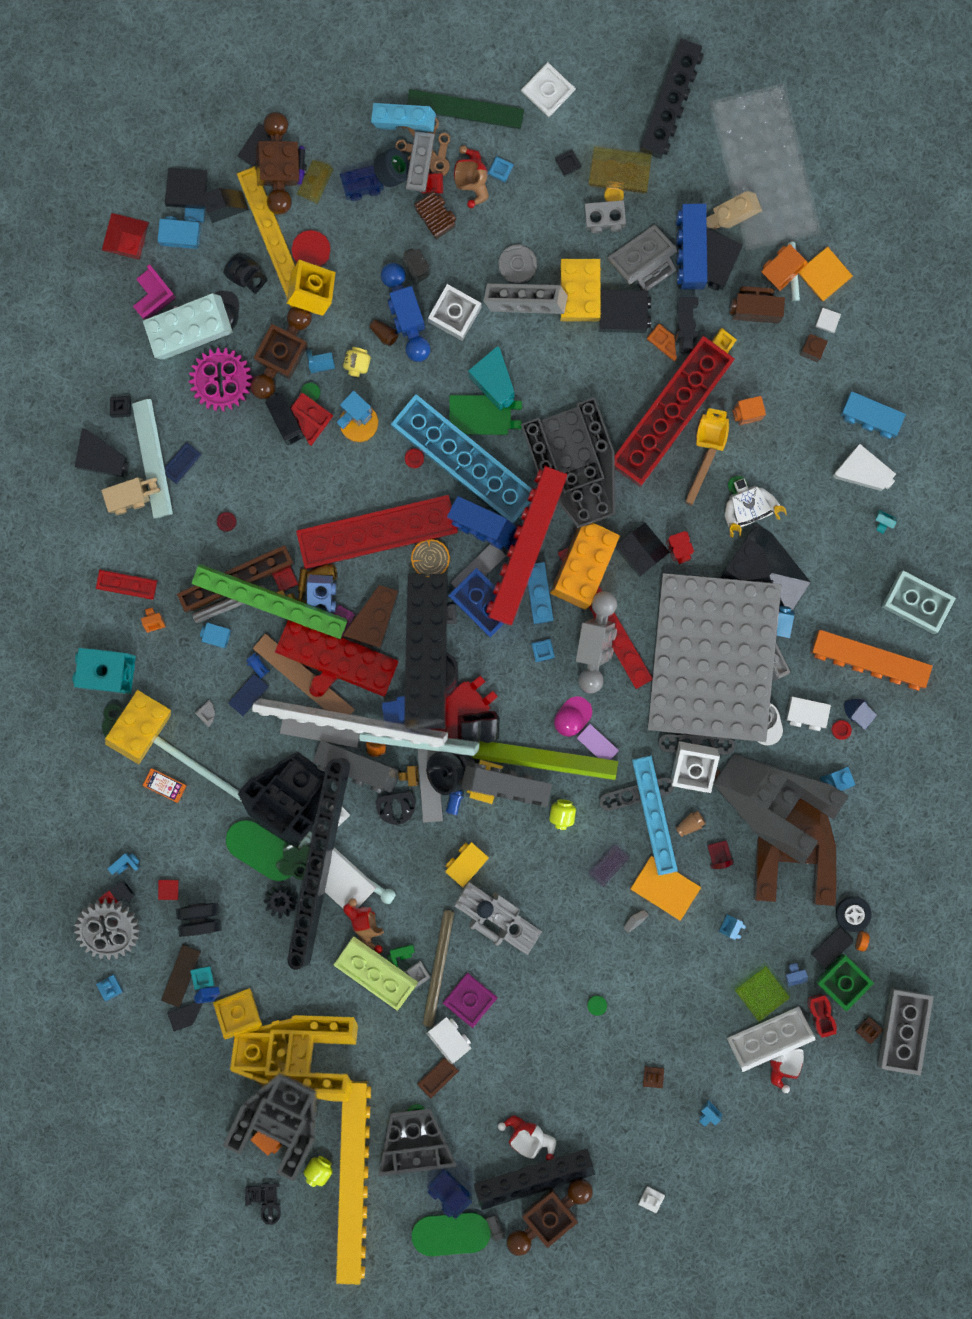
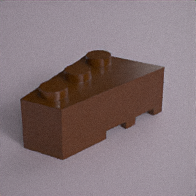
M379 585L343 636L381 648L399 592Z

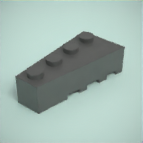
M320 741L312 762L318 765L317 769L326 771L327 763L330 760L344 758L349 762L350 770L348 777L353 778V783L364 786V783L371 785V790L379 793L382 790L394 792L399 779L398 773H401V770L386 766L325 741ZM336 763L335 768L337 772H340L341 766L339 763Z
M474 763V767L467 765L465 767L461 789L548 807L552 788L550 783L536 781L534 776L527 774L518 777V772L509 770L504 774L502 769L495 767L485 770L486 765Z

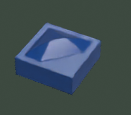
M219 987L200 989L194 996L195 1003L214 1002L220 994Z

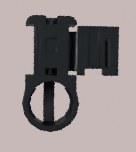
M263 1183L262 1187L265 1188H261V1186H246L245 1206L251 1205L252 1202H258V1205H261L262 1221L267 1225L277 1223L281 1216L280 1204H277V1187L280 1184ZM249 1191H251V1201H249ZM272 1207L278 1212V1217L275 1221H272ZM266 1208H268V1221L264 1217Z

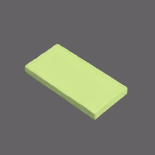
M354 936L334 963L335 967L397 1011L418 984L415 979Z

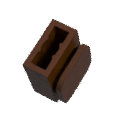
M740 287L736 298L732 299V303H730L729 314L733 315L732 320L779 324L784 317L785 297L773 296L774 289Z

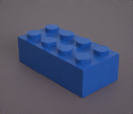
M682 204L681 210H678L676 214V226H680V230L676 234V246H680L676 257L677 265H680L677 273V284H681V290L704 289L707 284L706 204Z

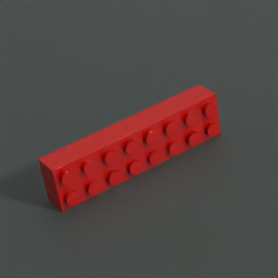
M703 336L616 453L615 470L641 488L732 365L735 358Z
M546 466L537 472L534 480L537 486L535 489L532 488L527 499V501H530L529 507H525L520 519L524 521L522 526H518L513 538L516 539L515 545L511 544L507 553L509 561L508 564H503L499 575L503 577L500 583H496L492 594L496 596L494 601H489L486 613H489L487 618L509 626L512 625L565 484L567 474Z

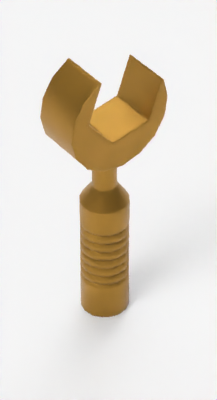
M300 569L299 599L296 600L307 604V601L303 600V594L306 591L308 570Z

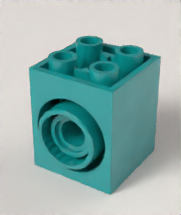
M79 648L75 655L76 671L72 677L74 687L131 694L136 655Z

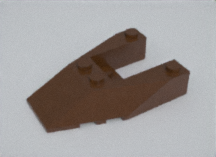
M800 798L786 818V821L818 841L805 864H815L813 904L835 906L837 887L836 843L829 817ZM758 837L754 900L776 902L778 862H799L761 837Z

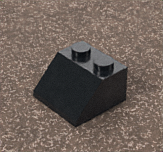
M646 523L630 533L615 547L639 577L670 553Z

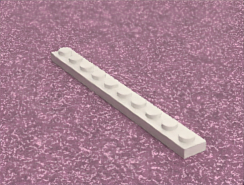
M262 698L253 703L252 711L258 712L262 716L274 715L279 719L291 718L296 719L300 723L312 722L317 726L329 725L334 726L338 730L350 729L355 733L367 732L372 733L376 737L388 736L393 740L405 739L410 740L414 744L426 743L431 747L443 746L448 739V732L431 729H405L404 724Z

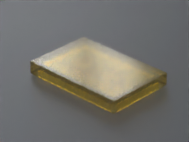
M594 147L589 186L647 194L652 155Z

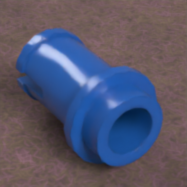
M254 653L246 660L247 666L250 665L261 679L270 670L259 659L260 656Z
M462 791L450 794L447 813L458 815L461 798H464Z

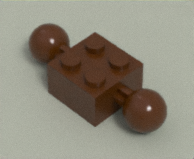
M272 112L265 117L263 123L264 130L271 136V141H258L256 145L257 186H273V191L267 197V206L272 213L282 215L288 212L292 205L291 196L285 191L284 186H296L299 182L298 142L282 141V136L288 130V120L282 113Z
M293 306L287 313L289 326L286 331L271 324L253 358L256 363L266 367L264 373L255 376L250 384L251 392L256 398L268 399L274 394L275 382L273 379L276 373L289 380L291 379L308 347L307 342L297 337L299 330H304L311 324L312 315L310 311Z
M585 1179L572 1181L567 1190L568 1194L563 1199L559 1197L553 1188L549 1189L522 1212V1218L529 1227L525 1231L515 1230L509 1234L506 1241L509 1252L515 1256L527 1254L531 1249L532 1240L536 1236L547 1248L550 1247L578 1223L577 1217L569 1208L574 1204L583 1205L590 1201L593 1195L591 1184Z

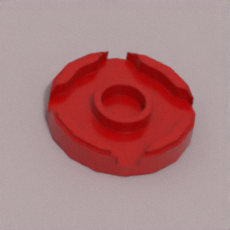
M304 231L293 241L292 256L296 263L302 260L322 267L330 257V243L326 236L318 231Z

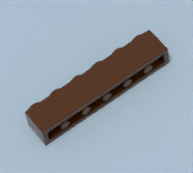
M283 545L224 573L253 584L295 564L287 547ZM196 585L177 593L186 613L225 597Z

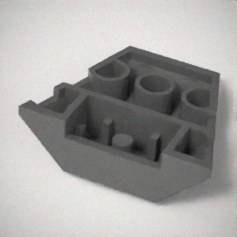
M431 1109L391 1113L378 1176L457 1167Z

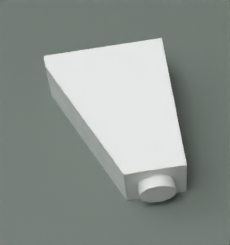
M859 444L833 474V477L882 491L884 488L888 490L895 482L893 477L896 473Z

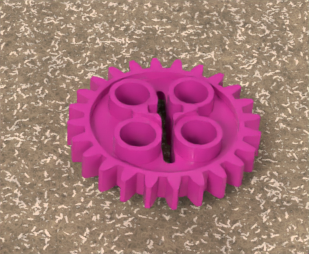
M217 348L216 353H213L210 349L209 356L202 353L203 360L196 358L198 366H191L195 372L189 373L194 378L189 383L195 386L190 390L191 392H197L194 395L195 399L201 397L199 402L201 405L207 402V409L213 405L215 412L218 410V407H221V410L225 412L226 406L233 410L232 404L235 403L239 407L238 400L246 401L243 395H250L246 388L250 387L251 384L248 380L253 379L251 375H247V373L251 372V369L244 368L248 363L247 361L240 362L242 360L241 355L235 358L236 352L234 350L228 354L227 348L224 349L223 353H221L219 348ZM218 363L222 365L221 374L225 379L222 381L223 397L220 396V384L216 381L219 379ZM228 365L235 366V370L231 374L225 373V368ZM208 367H215L213 375H206L205 372ZM230 384L236 385L234 393L226 391ZM210 386L217 387V391L213 395L207 394V389Z

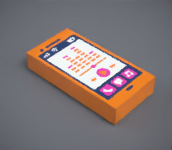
M153 768L150 769L142 785L176 803H179L187 785Z

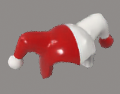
M796 1048L770 1060L772 1068L771 1083L781 1088L783 1093H788L790 1087L784 1085L781 1079L783 1077L797 1079L800 1075L804 1059L802 1049Z
M514 1115L505 1122L498 1124L500 1131L505 1130L508 1126H513L514 1132L509 1140V1144L519 1154L532 1159L535 1158L542 1147H547L546 1161L554 1159L556 1139L543 1133L538 1125L525 1122L520 1117Z

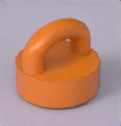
M366 742L368 755L372 757L383 755L386 752V744Z

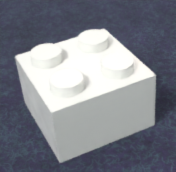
M447 284L430 313L428 322L463 341L482 308V303Z
M679 741L671 774L672 786L711 793L720 757L718 748Z

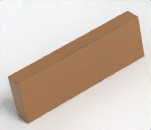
M708 449L685 500V504L693 505L717 450Z

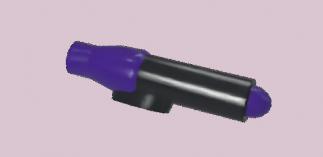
M300 146L298 149L299 182L297 185H302L303 177L306 175L307 165L304 164L305 150L303 146Z

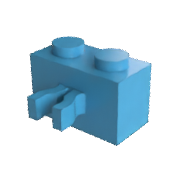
M353 391L340 404L345 415L337 423L342 429L352 420L358 426L362 423L365 425L372 418L371 406Z

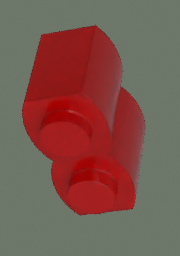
M822 993L808 997V1008L814 1016L813 1025L818 1035L824 1038L836 1034L837 1026L834 1018L830 1015L831 1005L827 997Z

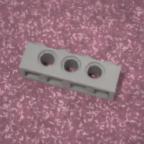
M487 283L484 303L491 312L564 314L568 296L561 285Z

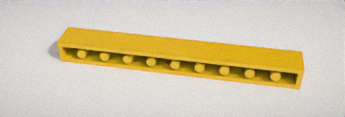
M351 1081L350 1102L342 1101L336 1284H360L361 1279H365V1266H362V1258H366V1246H362V1238H366L367 1226H363V1218H367V1206H364V1198H368V1186H364V1178H368L369 1166H365V1158H369V1146H365L366 1138L370 1137V1126H366V1118H370L371 1107L367 1106V1098H371V1086H367L368 1081Z

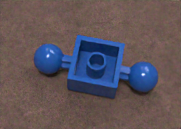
M389 263L381 271L382 282L385 286L392 289V292L389 293L390 299L387 300L391 315H396L394 323L397 332H402L403 337H408L409 341L405 348L408 358L415 362H422L428 358L431 351L429 342L419 335L420 331L425 330V324L412 286L403 288L402 284L406 278L404 268L397 263Z

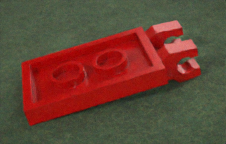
M481 676L472 683L464 681L450 696L446 697V729L431 730L448 732V738L457 739L458 716L489 711V704L498 696L494 691L484 699L480 696L476 689L485 683Z

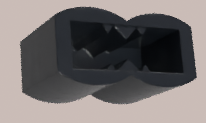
M484 711L477 714L470 713L458 716V739L475 742L483 741L485 743H491L499 739L500 717L496 711Z

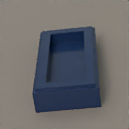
M186 442L164 467L165 475L177 485L202 454Z
M253 674L228 704L244 716L269 686Z

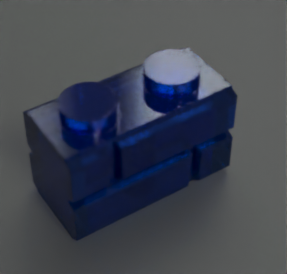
M373 165L340 174L346 200L358 201L362 199L363 195L376 196L384 190L383 184L375 175Z

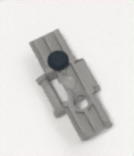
M468 882L454 906L472 918L469 928L472 930L476 929L491 939L496 946H499L505 940L528 955L542 931L518 915L520 909L513 903L505 900L497 892L492 894L493 899ZM485 919L490 920L500 928L497 934L482 925ZM512 924H516L518 930L515 934L511 935L509 928Z

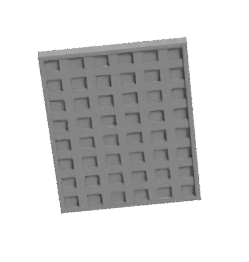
M663 573L648 730L760 742L767 741L782 584Z

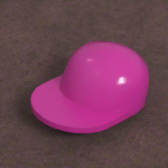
M579 696L568 699L554 717V726L557 732L567 737L579 733L592 716L591 704Z

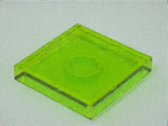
M766 966L735 989V992L758 1022L790 999Z

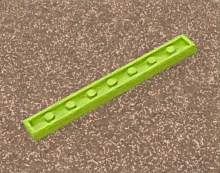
M483 741L478 742L479 750L472 756L473 759L616 780L618 761L496 742L485 743Z

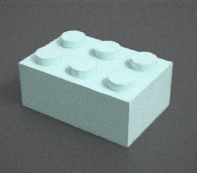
M901 571L881 607L932 634H936L939 632L956 598L905 571Z

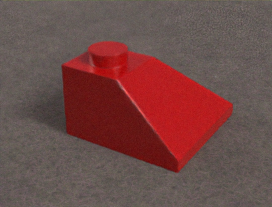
M111 213L102 251L140 260L149 222Z

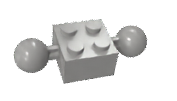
M607 591L597 593L592 600L593 611L597 614L596 619L592 618L582 623L576 662L588 664L587 669L581 672L578 679L580 688L586 693H596L602 688L604 679L599 672V666L608 662L609 659L611 660L614 649L611 646L612 640L616 638L617 629H615V623L607 620L608 616L615 612L617 600L613 594Z

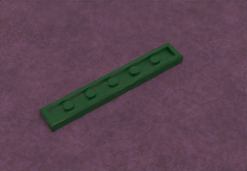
M409 89L407 105L430 106L436 115L515 129H521L524 114V109L412 89Z

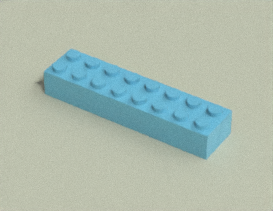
M417 394L414 395L391 423V427L498 515L515 524L521 517L524 508L529 507L530 501H527L532 488Z

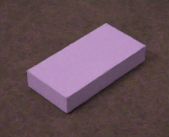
M591 724L577 737L597 758L611 760L619 751Z

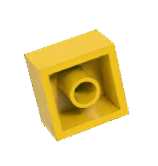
M299 260L290 275L286 304L323 316L332 303L336 272Z

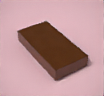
M444 1057L417 1085L431 1099L459 1070Z

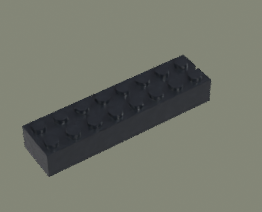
M408 574L405 729H446L447 574H429V577H426V574Z

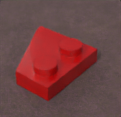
M302 392L290 407L308 444L311 446L334 416Z

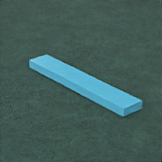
M652 756L632 759L658 876L677 872Z

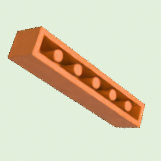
M822 630L817 631L810 652L815 654V659L825 661L828 658L834 660V665L844 667L845 664L850 665L853 671L863 673L865 670L871 672L870 676L882 679V676L890 678L889 682L901 685V682L909 684L908 688L919 691L920 688H926L933 667L932 665Z

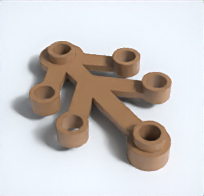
M435 118L437 124L434 126V131L428 133L436 134V129L439 127L437 118ZM400 126L404 129H408L413 137L415 136V131L412 128ZM442 133L438 138L440 143L438 157L432 150L429 169L432 173H443V176H445L450 169L449 162L445 159L450 136L447 133ZM447 137L448 141L442 142L441 138ZM398 140L395 147L403 153H412L413 144H407L404 140ZM402 143L405 145V148L399 149L398 145ZM441 163L444 167L437 169L436 165Z

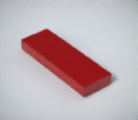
M99 569L95 589L154 600L158 581Z

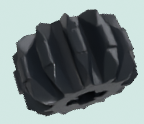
M279 885V892L273 886L271 890L274 894L266 892V896L271 899L264 900V903H270V906L266 907L265 910L269 911L272 908V917L276 912H278L279 919L282 918L283 912L288 917L290 913L287 909L291 911L296 910L295 907L290 905L298 903V900H291V897H294L296 893L293 892L289 895L288 892L291 889L289 886L283 891V885ZM283 897L285 899L283 902H286L285 905L277 906L276 898Z

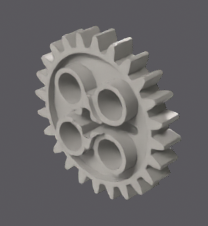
M104 899L103 904L96 900L95 906L89 903L88 909L83 907L82 913L78 914L74 931L77 934L76 940H81L80 947L86 946V953L90 950L93 951L92 957L99 954V958L102 959L106 955L107 959L110 960L111 955H114L116 959H118L119 953L125 956L126 950L131 952L132 946L136 945V939L139 937L140 926L137 925L138 919L134 918L135 913H128L129 906L123 909L122 902L115 905V900H112L111 904H108L107 899Z

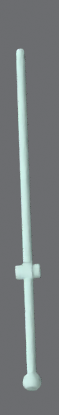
M160 737L156 738L154 741L156 745L241 801L238 796L239 791ZM309 832L298 848L305 844L310 847L313 833ZM373 882L377 886L374 892L381 896V901L385 904H391L396 896L395 892L392 889L385 890Z

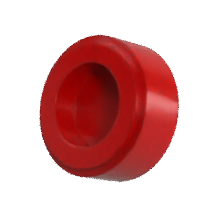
M410 449L405 454V463L410 468H419L424 463V455L419 449Z
M839 720L833 724L831 731L836 739L844 740L851 735L852 728L847 721Z

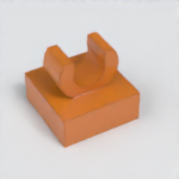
M153 607L145 609L147 617L141 618V621L147 633L166 627L160 613L156 614Z

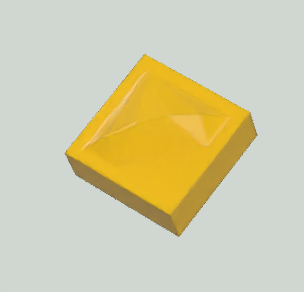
M721 328L711 342L728 353L737 339Z

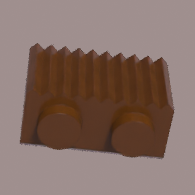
M433 191L415 203L414 208L437 240L455 228L454 221H456V218L451 210L447 212L444 208L445 201L441 195L438 194L436 196Z

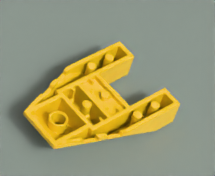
M295 1015L287 1020L273 1021L272 1024L259 1026L234 1037L230 1071L265 1085L281 1073L315 1090L317 1099L350 1102L352 1082L348 1074L310 1073L314 1043L356 1045L358 1024L354 1017Z

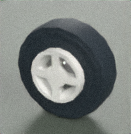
M859 897L845 898L836 909L838 924L849 932L862 931L871 921L872 912L870 906Z

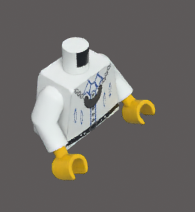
M745 478L734 482L737 493L729 496L730 500L726 504L724 514L730 528L729 535L733 538V531H738L739 536H741V527L773 514V511L777 520H780L779 512H784L785 515H787L785 507L780 506L771 493L757 486L748 488Z

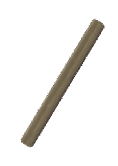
M444 910L423 1020V1025L427 1027H433L454 917V911Z

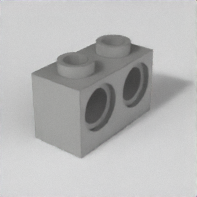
M624 200L585 204L586 231L590 230L591 233H601L602 229H610L611 232H618L625 228ZM612 213H617L620 219L613 221L609 216ZM592 215H598L601 218V220L597 223H594L591 221L590 217Z

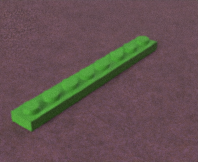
M198 564L191 583L341 639L348 621L346 618Z

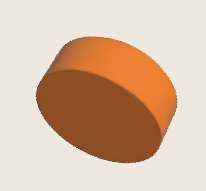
M864 931L858 933L855 944L856 950L864 952L867 949L870 938L869 933Z

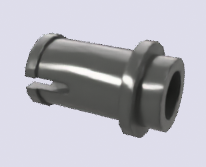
M495 1214L486 1218L485 1220L492 1234L490 1237L494 1241L505 1238L504 1233L506 1231H503L498 1215Z

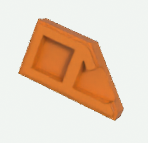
M658 324L647 340L675 362L677 356L674 335Z

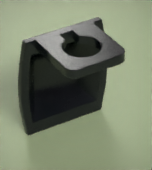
M243 253L235 254L226 264L223 271L230 281L243 288L247 286L254 294H257L267 282V278L259 271L261 267L251 257ZM254 277L260 278V283L256 287H253L252 279Z

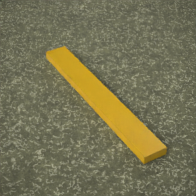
M254 166L237 173V176L287 297L290 275L295 265L275 215L267 206V196L263 186H257V171Z

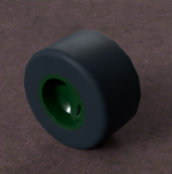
M392 148L377 155L373 164L374 172L377 179L384 186L392 188L407 181L410 164L403 152Z

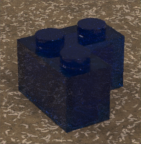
M445 1168L427 1184L429 1189L427 1192L433 1199L436 1200L438 1198L441 1201V1206L443 1207L441 1210L449 1218L452 1216L456 1219L472 1203V1194Z

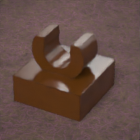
M868 1016L855 1030L870 1045L883 1031Z
M644 1066L643 1087L663 1088L664 1068Z

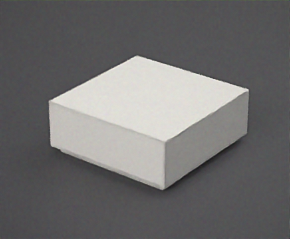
M822 308L816 327L835 333L841 314Z

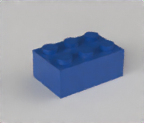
M457 496L447 515V518L453 521L451 525L467 535L469 533L474 535L476 539L482 542L487 541L491 543L490 545L499 550L502 547L509 550L510 545L515 539L513 537L517 527L508 519Z
M475 568L448 597L490 638L503 623L487 618L489 613H486L489 601H494L496 596L492 594L495 586Z

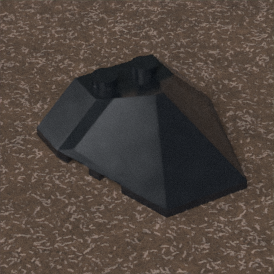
M757 523L720 577V579L782 584L780 606L790 607L791 610L794 609L811 583L775 536Z
M296 752L278 762L277 765L264 770L263 773L256 777L250 778L238 792V796L248 815L277 837L302 842L314 826L325 772L317 769L315 764L299 752Z

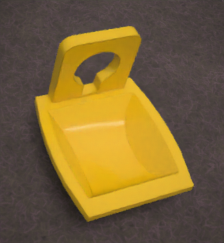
M707 409V414H703L699 423L696 446L720 451L724 450L729 432V419L726 418V411Z

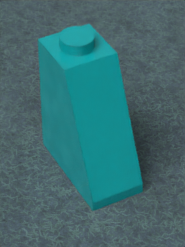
M497 346L468 371L470 380L501 410L504 407H509L514 402L515 397L501 350Z

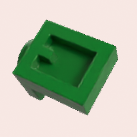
M414 944L390 949V954L387 955L388 961L399 968L396 957H400L401 960L412 957V953H415Z

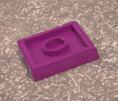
M467 972L443 1001V1004L470 1027L474 1028L498 997Z

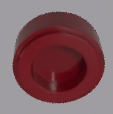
M223 512L218 516L217 526L220 530L230 532L236 527L237 520L232 513Z

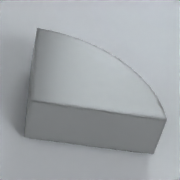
M208 700L195 712L207 727L211 726L215 718V708L211 700Z
M642 910L632 915L624 925V930L627 933L634 930L648 917L647 912Z

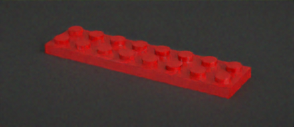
M445 495L297 530L296 533L305 569H310L328 563L331 564L426 540L458 534L457 527L451 525L453 521L447 518L452 508L450 497Z

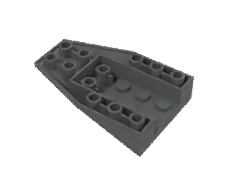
M595 397L577 403V407L546 419L536 418L521 424L537 472L546 466L567 474L558 503L578 528L616 515L615 452Z

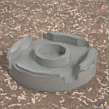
M512 245L506 248L500 255L498 261L499 271L508 282L514 284L524 283L535 274L537 258L529 248L523 245Z

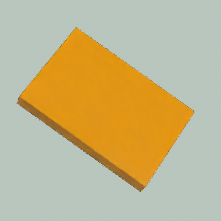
M650 856L630 889L681 921L701 887L678 872L658 876L654 857Z

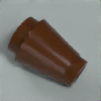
M377 319L369 327L383 345L390 347L399 337L396 329Z

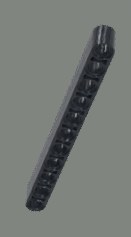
M344 758L330 760L326 766L287 958L288 966L293 970L308 966L312 957L331 864L332 850L334 849L350 770L349 762ZM336 763H339L341 766L340 772H337L335 768ZM332 782H335L337 785L336 792L332 790ZM329 801L333 804L332 811L328 809ZM324 821L329 823L328 830L324 828ZM321 840L325 843V849L320 847ZM317 859L321 862V868L316 866ZM313 878L317 881V888L312 885ZM309 898L313 900V907L308 903ZM305 917H307L310 921L309 926H307L304 922ZM301 936L306 940L305 945L300 941ZM297 955L302 959L301 964L297 962Z

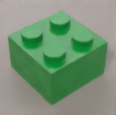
M841 954L815 981L846 1012L874 984L844 954Z

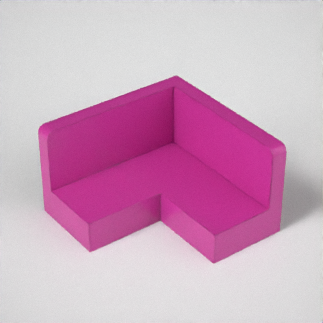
M150 264L146 266L148 270L136 279L148 293V295L133 306L143 320L155 316L176 299Z

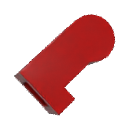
M322 672L313 678L309 686L310 694L314 697H322L338 678Z

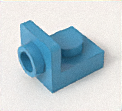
M127 852L107 869L112 875L116 872L121 874L128 868L126 864L129 863L136 871L140 868L138 865L140 861L133 853L129 854Z

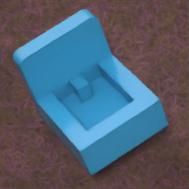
M849 767L820 777L822 782L830 784L840 791L855 786Z

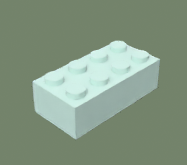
M213 293L143 321L154 357L162 360L233 333L220 295Z

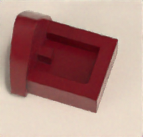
M727 840L707 845L712 862L710 865L711 869H723L734 864Z

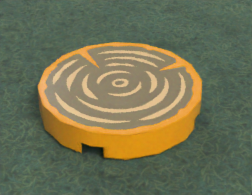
M431 539L422 541L415 546L412 551L411 562L418 574H426V577H429V574H443L447 570L450 555L443 543Z

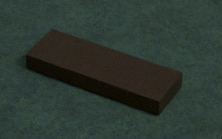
M182 945L161 1001L180 1008L192 978L190 970L195 969L201 951Z

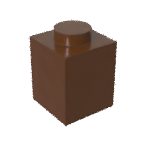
M809 334L800 355L818 363L828 341Z

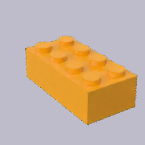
M595 523L577 528L550 594L584 610L591 606L620 535Z

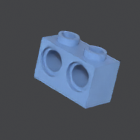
M309 575L307 581V604L319 608L317 605L323 604L326 608L322 610L335 613L336 601H333V595H336V583H333V576ZM318 586H323L326 590H319Z

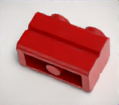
M684 531L672 535L666 541L668 549L671 550L672 561H678V564L690 561L691 555L694 552L692 543H689L688 532Z

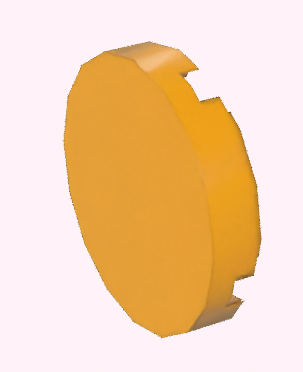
M372 409V418L367 424L364 425L362 423L358 426L352 420L344 429L341 428L344 436L353 442L360 443L371 439L378 430L379 421L375 411Z

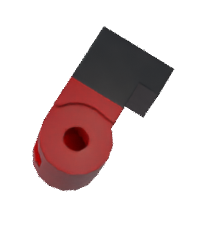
M123 880L98 900L101 904H103L104 899H107L108 904L115 900L116 905L123 898L128 902L136 895L125 880Z

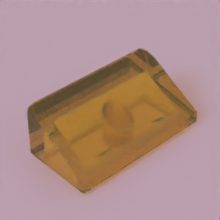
M313 160L296 195L318 204L334 169L326 163Z

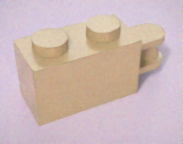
M746 191L713 208L714 214L706 218L707 228L718 229L720 227L731 228L762 212L756 194Z
M135 478L101 490L108 512L121 515L127 513L126 509L144 507L145 503L150 501V495L160 492V488H157L156 484L157 478L146 481L142 478ZM146 485H149L150 491H147Z

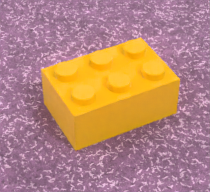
M561 259L560 285L568 297L565 312L560 314V321H600V259Z
M137 690L105 738V745L139 765L169 720L171 710Z

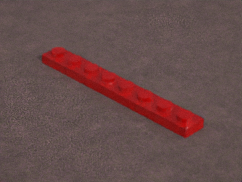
M569 547L558 553L562 562ZM598 587L596 594L602 592L600 587ZM591 603L589 609L592 612L594 618L596 619L597 614L593 611ZM613 613L608 616L607 621L615 623V629H617L616 638L612 640L611 647L614 649L617 658L635 689L653 680L616 614Z

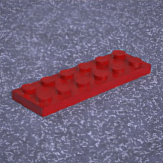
M290 620L287 621L275 650L277 654L321 672L328 673L383 697L387 693L399 662L396 659L342 637L339 639Z

